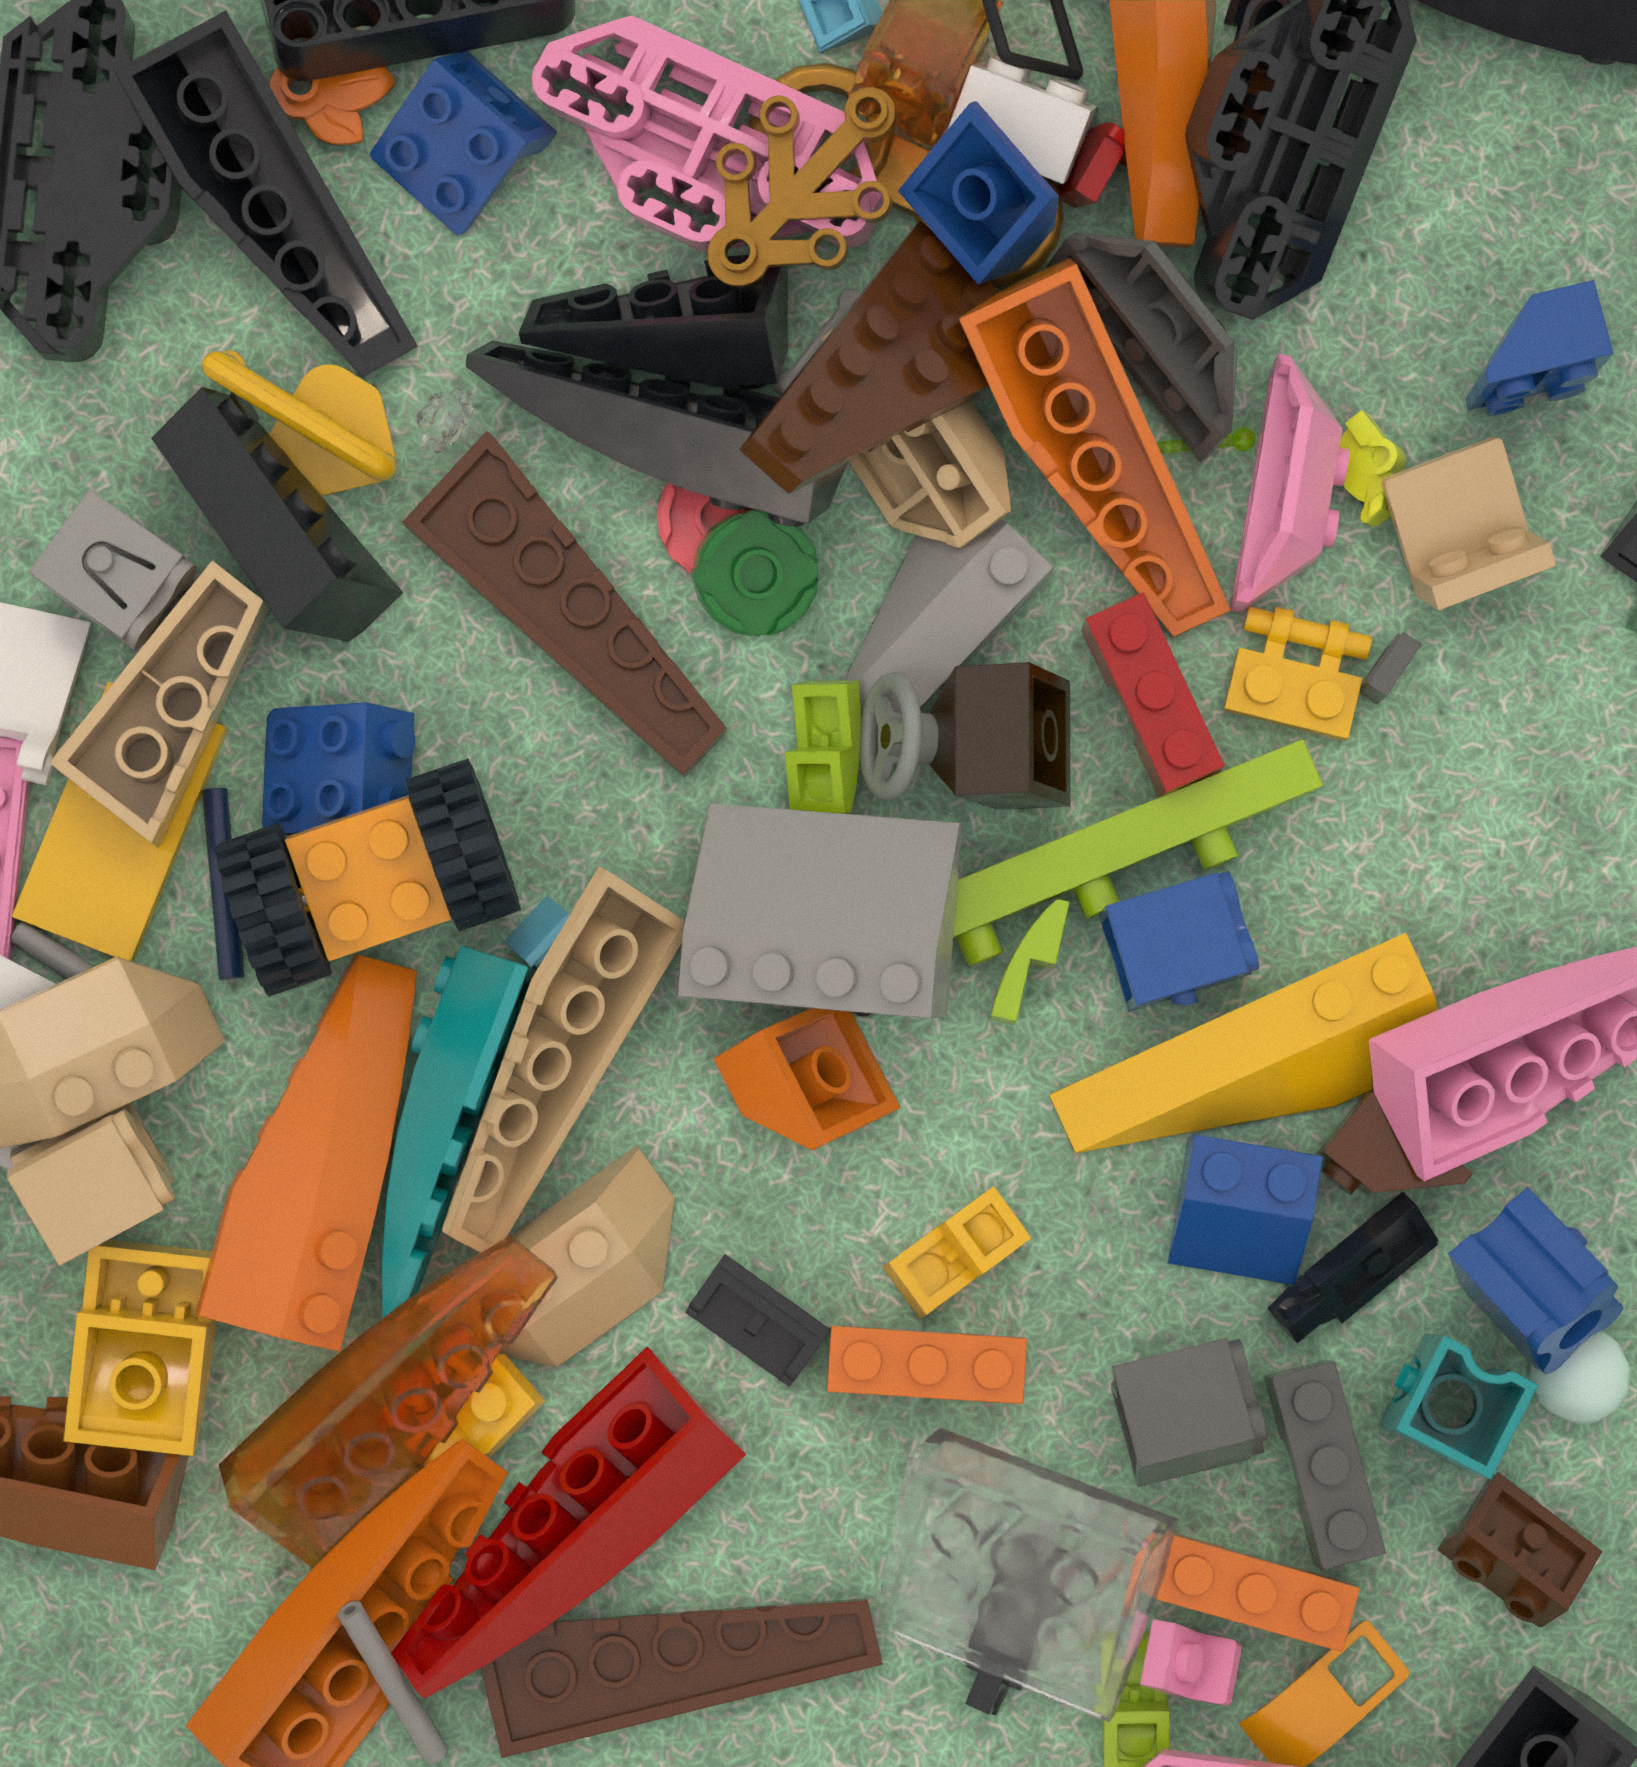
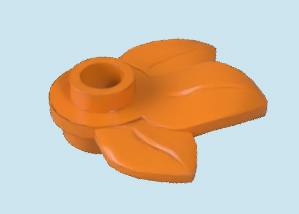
M278 67L274 70L269 82V86L287 118L305 121L317 139L324 143L340 146L358 144L363 141V127L358 112L381 101L395 86L393 75L385 67L309 81L312 84V88L304 95H296L289 90V86L294 80L286 77L280 72Z

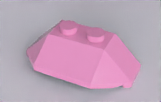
M1277 354L1271 366L1230 606L1231 611L1244 612L1249 606L1254 605L1312 565L1321 554L1323 546L1332 548L1336 538L1339 510L1329 509L1333 485L1342 487L1344 484L1350 449L1340 448L1343 428L1289 355Z

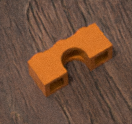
M831 1325L827 1392L1023 1404L1027 1338Z
M1163 1530L1146 1593L1153 1599L1343 1652L1360 1588L1347 1581L1290 1565L1286 1566L1266 1561L1220 1545Z

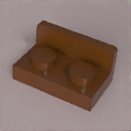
M1499 1472L1494 1474L1491 1480L1488 1479L1459 1527L1447 1535L1438 1547V1551L1452 1561L1454 1569L1460 1575L1470 1581L1481 1583L1502 1599L1508 1611L1515 1617L1533 1623L1538 1627L1545 1626L1569 1610L1602 1553V1550Z

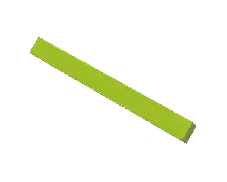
M1304 739L958 879L953 940L957 939L967 966H975L1003 953L992 924L1072 891L1076 894L1085 918L1089 919L1097 916L1105 906L1120 902L1110 879L1111 875L1189 843H1192L1203 871L1239 857L1227 828L1317 792L1323 786Z

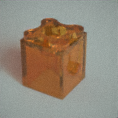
M890 0L865 46L864 53L857 65L858 71L847 100L854 92L865 87L881 89L890 96L897 112L896 125L901 127L910 138L921 144H936L954 113L971 65L980 63L990 40L988 36L991 30L982 0ZM995 0L1000 14L1004 2ZM867 102L859 108L858 113L867 117H879L881 107L875 102Z

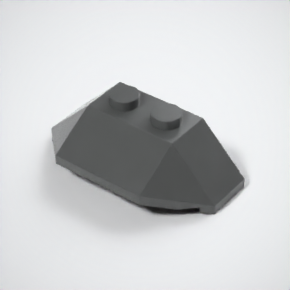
M1073 233L1064 240L1046 267L1048 268L1067 258H1071L1077 264L1119 360L1196 458L1202 462L1232 432L1238 349L1234 341L1228 335L1223 324L1213 316L1190 287L1184 275L1175 268L1155 241Z

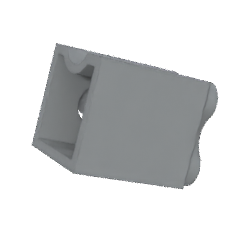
M90 489L28 571L34 578L43 583L46 589L137 653L201 575L196 570L197 566L187 560L181 553Z

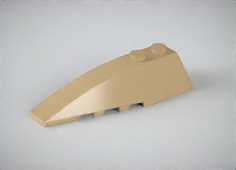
M600 866L531 979L496 1080L485 1102L462 1163L441 1230L448 1236L492 1260L682 944L684 920Z

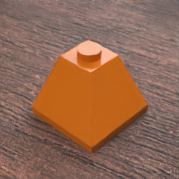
M810 1008L758 1031L713 1058L742 1116L812 1151L901 1108L851 1011Z

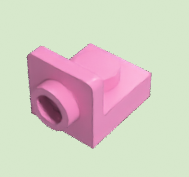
M1153 1619L1140 1685L1175 1697L1228 1706L1232 1702L1242 1645L1233 1639L1202 1634L1177 1623Z

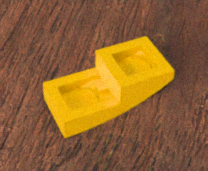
M993 1186L884 1265L883 1269L919 1319H921L1030 1240L1031 1236Z

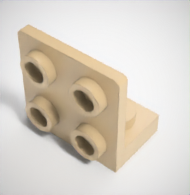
M1492 436L1382 479V488L1415 596L1438 611L1557 566L1550 542L1528 529L1504 443L1500 438Z

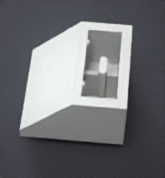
M995 55V58L990 57L988 64L980 62L971 65L949 127L969 103L977 101L1041 176L1062 184L1068 180L1098 107L1085 101L1089 90L1055 77L1053 80H1049L1047 86L1027 79L1030 72L1029 69L1005 64L998 55Z

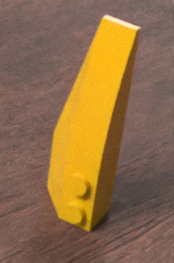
M1403 933L1050 1094L1049 1097L1075 1153L1334 1107L1374 1089L1369 1039L1438 1010L1434 991L1407 933Z

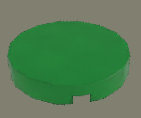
M756 509L729 514L707 531L696 549L692 578L697 599L711 619L736 634L761 636L783 632L804 617L816 597L819 579H817L818 558L815 546L800 526L777 524L768 518L767 512Z

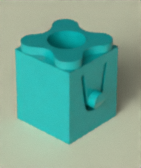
M1425 1333L1420 1345L1415 1350L1410 1364L1405 1363L1399 1371L1394 1382V1387L1397 1390L1388 1404L1379 1425L1471 1474L1491 1480L1538 1384L1511 1370L1490 1368L1483 1371L1475 1364L1470 1348L1445 1335ZM1447 1380L1463 1382L1470 1388L1473 1394V1413L1467 1423L1459 1428H1445L1433 1419L1429 1410L1431 1392L1438 1384Z

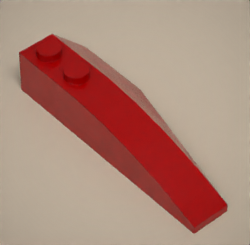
M648 1346L551 1438L541 1452L549 1461L537 1472L528 1486L518 1482L504 1501L511 1509L489 1538L482 1534L477 1537L465 1553L468 1559L464 1572L454 1585L444 1584L439 1588L392 1651V1656L414 1689L423 1698L433 1695L494 1661L549 1626L596 1592L654 1544L746 1456V1453L716 1418Z

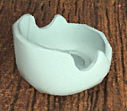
M1601 1331L1583 1342L1560 1368L1550 1374H1544L1540 1369L1537 1370L1531 1364L1529 1378L1538 1384L1535 1391L1537 1400L1546 1410L1575 1424H1591L1612 1416L1628 1396L1631 1368L1620 1344L1609 1334Z

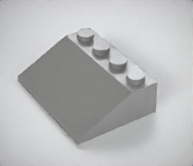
M710 803L683 928L678 996L929 1019L947 1017L962 823Z

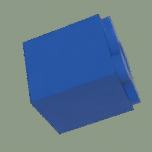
M1229 871L1216 872L1105 906L1099 914L1128 1012L1170 999L1172 1004L1187 1007L1199 1003L1197 991L1251 975L1252 971L1259 969L1256 950L1247 930L1237 890Z
M1529 1187L1506 1204L1502 1212L1491 1224L1475 1234H1470L1448 1253L1459 1285L1530 1363L1546 1375L1560 1368L1583 1342L1609 1327L1623 1311V1305L1614 1297L1618 1285L1608 1275L1607 1269L1585 1247L1588 1243L1578 1229L1566 1227Z

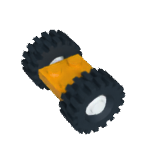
M469 758L406 779L410 797L407 795L290 836H286L281 825L276 823L215 844L218 870L223 878L221 882L230 903L229 908L232 917L237 924L238 934L242 945L246 948L252 969H255L257 980L260 986H263L267 996L269 995L270 997L331 976L330 961L449 921L451 917L460 932L521 911L512 875L491 818L490 810Z

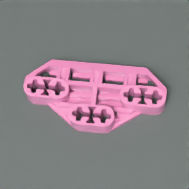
M632 15L549 42L539 61L534 66L532 74L533 89L544 105L558 117L586 130L617 188L619 200L631 216L649 228L708 253V246L714 234L726 226L725 183L716 167V157L722 147L729 143H741L750 149L756 159V172L753 178L749 180L751 220L753 221L770 202L768 136L741 124L739 130L732 128L745 100L752 102L747 112L748 115L760 119V108L768 98L781 95L793 101L800 115L799 126L794 132L795 174L815 154L823 137L829 138L845 121L844 112ZM612 38L620 42L614 45L617 54L630 61L625 70L588 53H585L583 58L576 54L581 49ZM666 64L673 66L669 75L671 80L708 96L703 106L663 88L661 94L654 92ZM572 77L585 92L596 97L599 93L605 101L617 107H623L628 102L633 112L629 117L619 115L614 120L601 104L590 99L587 103L581 95L568 89H562L558 94L553 88V84L557 79L568 81ZM786 107L775 108L769 115V124L774 127L786 125L791 118V111ZM862 142L854 150L862 179L838 168L824 183L827 186L823 187L821 192L854 191L863 182H878L866 142ZM743 154L730 156L726 161V171L730 174L743 172L747 166V157ZM656 184L668 199L681 205L682 201H684L689 209L700 214L707 215L712 209L719 218V222L715 227L705 224L700 231V228L688 214L675 208L674 212H672L666 204L655 199L648 198L644 203L637 195V192L641 187L652 189ZM682 188L687 190L684 193H681ZM869 192L862 197L860 207L868 213L876 212L883 205V197L878 192ZM860 218L856 221L845 219L841 227H839L836 219L789 221L772 240L804 233L814 234L820 229L831 228L842 234L848 248L860 246L868 241L874 233L877 223H867ZM674 219L675 225L668 223ZM825 239L826 241H829L837 246H840L839 242L834 239ZM744 243L734 244L730 249L748 245Z

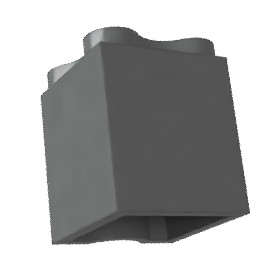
M1224 1338L1112 1366L1114 1382H1111V1389L1137 1487L1249 1460L1253 1455L1264 1453L1263 1441L1267 1440L1266 1426L1255 1395L1246 1354L1240 1338L1231 1341Z

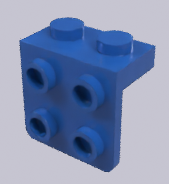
M368 702L273 709L267 717L262 827L265 828L279 823L286 835H293L407 795L410 797L406 779L412 777V757L415 748L414 713Z

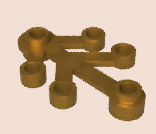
M865 87L854 92L845 105V121L796 174L794 132L800 123L798 109L788 97L777 95L768 98L760 108L759 117L761 124L768 133L770 202L753 221L751 220L749 180L753 178L756 172V159L750 149L741 143H729L721 148L716 157V167L725 183L726 226L714 234L709 243L707 253L709 266L720 281L733 287L750 286L758 282L765 275L768 268L773 266L816 264L824 270L837 269L845 263L848 257V245L842 234L835 229H820L811 236L810 240L772 239L789 221L860 218L867 223H878L889 215L892 208L890 194L884 185L876 181L863 182L854 191L815 193L862 142H881L894 131L897 123V112L892 99L886 92L875 87ZM867 102H875L881 107L880 116L873 122H863L858 118L859 108ZM777 107H786L791 111L789 122L782 127H774L769 124V115ZM734 154H743L747 157V166L739 174H730L725 168L727 159ZM869 192H878L884 199L882 207L873 213L863 211L860 207L862 197ZM825 239H834L840 245L837 256L830 260H823L817 256V247ZM737 243L747 244L750 248L748 259L741 264H733L728 260L729 249Z

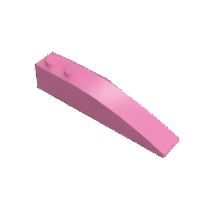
M1637 947L1590 957L1528 975L1472 995L1369 1039L1374 1095L1419 1178L1423 1181L1429 1180L1531 1135L1548 1123L1545 1113L1566 1098L1576 1103L1595 1089L1592 1081L1594 1078L1616 1063L1625 1068L1637 1059Z

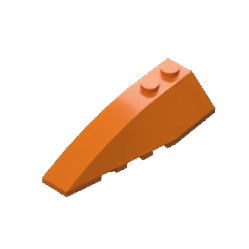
M1109 0L1123 130H1125L1124 142L1135 239L1155 241L1161 247L1188 248L1194 245L1199 200L1185 133L1189 118L1211 64L1216 0Z
M1067 258L1010 285L960 316L958 319L1011 435L1139 594L1144 592L1152 611L1172 636L1175 637L1231 611L1077 264L1071 258Z
M354 954L316 1025L318 1031L304 1058L297 1060L287 1079V1082L290 1084L273 1115L267 1116L256 1137L260 1140L243 1170H238L229 1187L195 1315L270 1336L340 1352L387 1167L410 1035L417 970Z
M462 1438L413 1475L362 1519L305 1576L268 1618L185 1726L225 1767H343L386 1711L390 1703L337 1616L339 1610L349 1602H361L389 1651L392 1653L439 1588L444 1584L451 1585L454 1578L450 1575V1566L460 1548L471 1546L508 1472Z

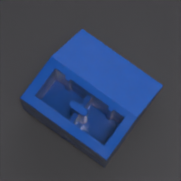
M1594 280L1530 296L1507 328L1466 396L1465 400L1468 411L1486 407L1488 416H1495L1523 407L1525 405L1524 397L1547 392L1549 401H1558L1574 397L1586 391L1584 383L1599 376L1598 371L1614 354Z

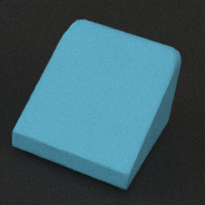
M799 0L819 53L888 28L878 0Z
M545 897L508 936L505 942L528 965L537 971L570 914L550 897Z

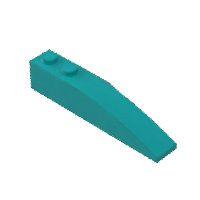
M462 945L456 959L450 956L445 957L433 989L434 992L442 994L433 1018L422 1017L411 1045V1052L419 1054L414 1068L397 1132L387 1192L382 1257L383 1333L394 1338L402 1337L440 1237L462 1163L485 1102L496 1080L531 979L535 974L528 966Z

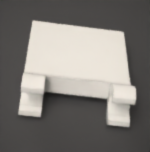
M0 602V736L24 741L17 760V767L23 768L22 780L47 785L53 770V766L49 762L56 753L59 734L87 647L92 623Z

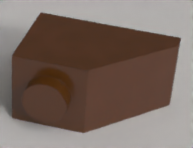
M1372 1091L1361 1096L1316 1152L1317 1155L1323 1156V1160L1327 1162L1321 1170L1323 1175L1349 1195H1352L1357 1188L1365 1194L1465 1184L1473 1174L1465 1166L1460 1165L1426 1181L1419 1178Z

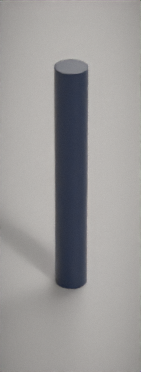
M210 788L202 790L218 976L219 980L244 978L242 945L237 924L229 908L228 897L223 889L221 882L223 878L218 870L216 861L218 858L215 853V844L232 839L227 788Z

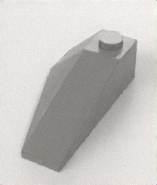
M1002 519L962 548L916 535L845 679L859 680L861 714L873 684L881 676L892 672L904 675L912 683L922 710L944 687L955 666H965L1050 579L1053 566ZM892 692L889 695L893 712L901 713L899 700L896 694Z

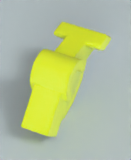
M1361 410L1345 423L1348 429L1344 432L1340 441V448L1350 449L1349 463L1343 486L1357 500L1364 502L1360 521L1370 527H1376L1391 517L1381 484L1382 479L1404 470L1406 455L1401 447L1388 440L1372 417L1364 410Z

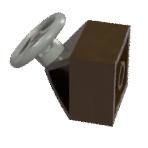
M1030 662L955 666L930 712L921 713L917 693L912 683L904 675L892 672L881 676L870 689L861 714L859 761L868 789L878 799L885 801L897 799L909 787L918 764H929L955 796L994 809L1071 807L1070 681ZM892 692L896 694L899 700L901 713L893 712L889 698ZM893 763H898L894 775L889 780Z

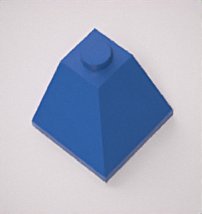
M977 101L967 105L898 190L978 285L1018 271L1055 229L1059 200L1058 194Z

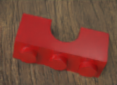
M1144 592L1085 618L1081 632L1107 687L1111 686L1114 689L1127 714L1135 737V748L1158 797L1220 773L1225 766Z

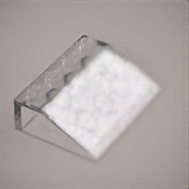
M940 1427L908 1455L873 1624L884 1631L1110 1722L1115 1715L1164 1579L1178 1519Z

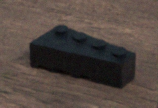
M201 387L151 439L283 629L347 642L351 641L369 627L403 594L402 590L294 465L288 455L258 422L259 416L253 406L233 392L228 395Z

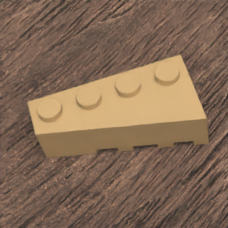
M211 561L51 759L49 764L159 848L268 612L264 601L214 561Z

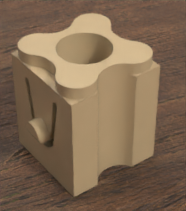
M133 1102L57 1137L22 1144L11 1150L10 1153L13 1168L8 1170L7 1180L59 1266L164 1210L165 1204L175 1199L171 1184L176 1180L172 1169L148 1133Z

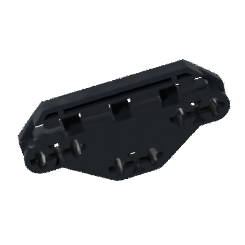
M69 0L40 24L36 25L32 17L29 16L3 36L0 61V310L45 360L81 362L96 354L101 348L104 338L109 285L146 245H156L168 240L175 232L179 220L182 188L177 183L158 149H154L151 161V169L158 180L150 177L148 190L158 210H149L144 221H139L134 211L144 210L146 206L147 191L140 179L148 183L149 165L140 150H149L153 139L114 73L116 69L133 61L135 26L122 0ZM103 14H110L114 20L105 21L102 25L101 42L107 52L100 49L99 38L91 24H101ZM54 35L51 59L53 63L63 64V72L35 70L36 62H41L43 42ZM91 54L99 57V68L108 81L99 82L93 93H89L85 85L94 84L97 77L98 65ZM37 105L46 106L42 145L45 149H54V157L26 155V148L32 147ZM28 190L37 191L33 232L37 235H45V243L17 241V233H23ZM78 256H83L89 266L78 267L74 285V281L65 270V266H75ZM19 275L28 276L24 317L10 302L11 295L17 291ZM74 287L77 288L85 300H89V303L74 295ZM58 291L70 299L74 297L73 313L83 325L82 329H72L69 339H65L58 329L59 327H69L72 307L62 294H58ZM28 321H36V328L34 329Z
M1294 0L1215 56L1206 74L1185 133L1207 235L1193 277L1195 289L1201 298L1227 311L1254 320L1322 281L1417 41L1406 0H1388L1391 10L1387 20L1379 19L1377 21L1374 20L1382 0ZM1330 1H1334V4L1348 6L1345 14L1342 15V12L1329 10ZM1323 30L1331 36L1328 47L1325 43L1319 41ZM1243 69L1253 74L1252 82L1249 86L1240 81V74ZM1351 73L1353 75L1363 78L1362 82L1350 79L1345 95L1343 97V100L1335 117L1334 123L1332 125L1333 128H1330L1329 125L1331 123L1334 112L1344 90L1349 74ZM1230 101L1233 104L1245 107L1242 115L1225 110L1226 102ZM1220 130L1229 135V140L1225 147L1216 142V137ZM1316 158H1318L1320 160L1330 163V165L1328 167L1323 164L1317 163L1312 179L1310 181V184L1308 186V189L1306 191V194L1299 209V211L1309 214V217L1297 213L1296 209L1298 207L1299 201L1301 199V196L1311 174ZM1252 213L1261 216L1257 228L1248 225V220ZM1235 244L1252 249L1250 257L1248 258L1233 252ZM1286 244H1289L1297 248L1296 250H1293L1285 246ZM1278 267L1280 274L1285 276L1283 286L1268 292ZM1228 273L1238 276L1233 288L1224 285Z

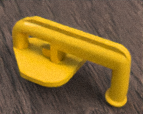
M232 350L212 351L204 357L202 370L208 378L277 420L269 435L321 496L387 481L396 474L398 463L382 396L374 386L347 369L331 364L317 366L303 377L294 394L291 395L246 367L244 358L237 352Z

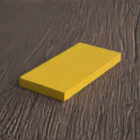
M108 681L103 695L113 683ZM216 723L159 848L68 778L12 917L110 956L134 962L201 799L202 790L205 789L229 729Z

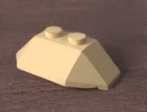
M831 331L822 337V343ZM971 400L908 433L904 431L894 436L885 445L871 452L866 451L849 460V463L889 525L895 529L962 548L1011 512L1004 450Z
M115 957L0 1009V1149L57 1137L170 1085L221 1046L225 1039L200 984L139 963Z
M636 1145L506 1238L493 1260L485 1255L481 1256L428 1294L427 1297L454 1334L469 1321L485 1335V1341L476 1351L495 1355L505 1353L510 1358L559 1367L663 1292L675 1197Z

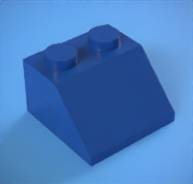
M1196 1134L1187 1138L1167 1263L1293 1285L1297 1279L1313 1222L1323 1156Z

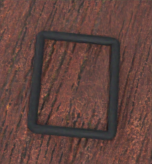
M982 0L995 47L1003 63L1071 80H1079L1082 77L1083 67L1062 0H1050V4L1069 66L1011 52L995 0Z

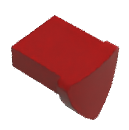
M1112 122L1102 123L1088 130L1068 180L1058 185L1062 202L1073 208L1097 202L1117 164L1120 163L1127 167L1124 142L1125 130Z

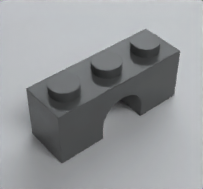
M1323 1360L1265 1375L1264 1379L1279 1436L1285 1443L1293 1466L1299 1492L1297 1504L1313 1564L1322 1570L1386 1554L1335 1361Z

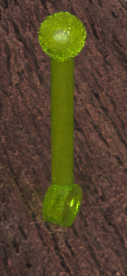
M1240 427L1233 434H1229L1217 448L1234 447L1241 452L1249 451L1256 443L1255 433L1248 427ZM1182 439L1156 442L1161 454L1191 451Z

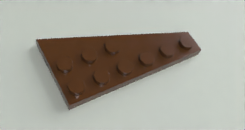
M920 220L900 242L739 450L782 489L791 494L841 468L848 460L866 451L871 452L885 445L894 436L904 431L908 433L971 400L977 393L989 388V385L958 318L993 297L999 291L989 281L978 285L934 232Z

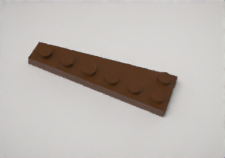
M488 431L480 437L402 522L406 529L684 778L727 732L725 725L673 660L668 657L657 640L615 591L613 585L601 570L595 566L576 542L573 535L561 520L559 521L539 496L537 490Z
M862 1598L554 1621L540 1632L482 1667L481 1671L501 1758L883 1665L868 1599Z

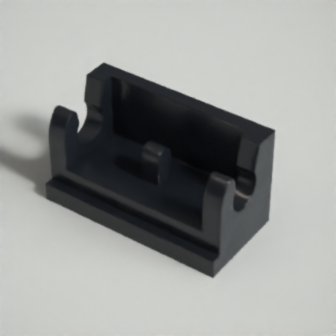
M724 1254L685 1311L686 1314L704 1325L788 1387L796 1380L831 1330L726 1254Z

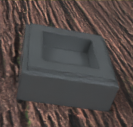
M1405 632L1402 634L1398 633L1389 642L1361 683L1359 693L1378 705L1389 694L1422 644Z

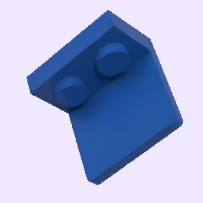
M463 51L433 59L371 150L370 157L454 234L461 235L469 230L519 159L541 153L558 132L468 51Z

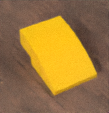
M107 1240L88 1250L83 1306L77 1312L64 1442L187 1456L195 1454L208 1389L217 1321L195 1314L212 1251L118 1240Z

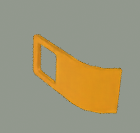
M1369 1621L1361 1622L1348 1633L1344 1651L1359 1637L1364 1636L1393 1671V1677L1361 1706H1357L1328 1670L1329 1664L1343 1652L1333 1649L1328 1650L1274 1699L1239 1723L1270 1763L1306 1767L1333 1746L1409 1677L1408 1668Z

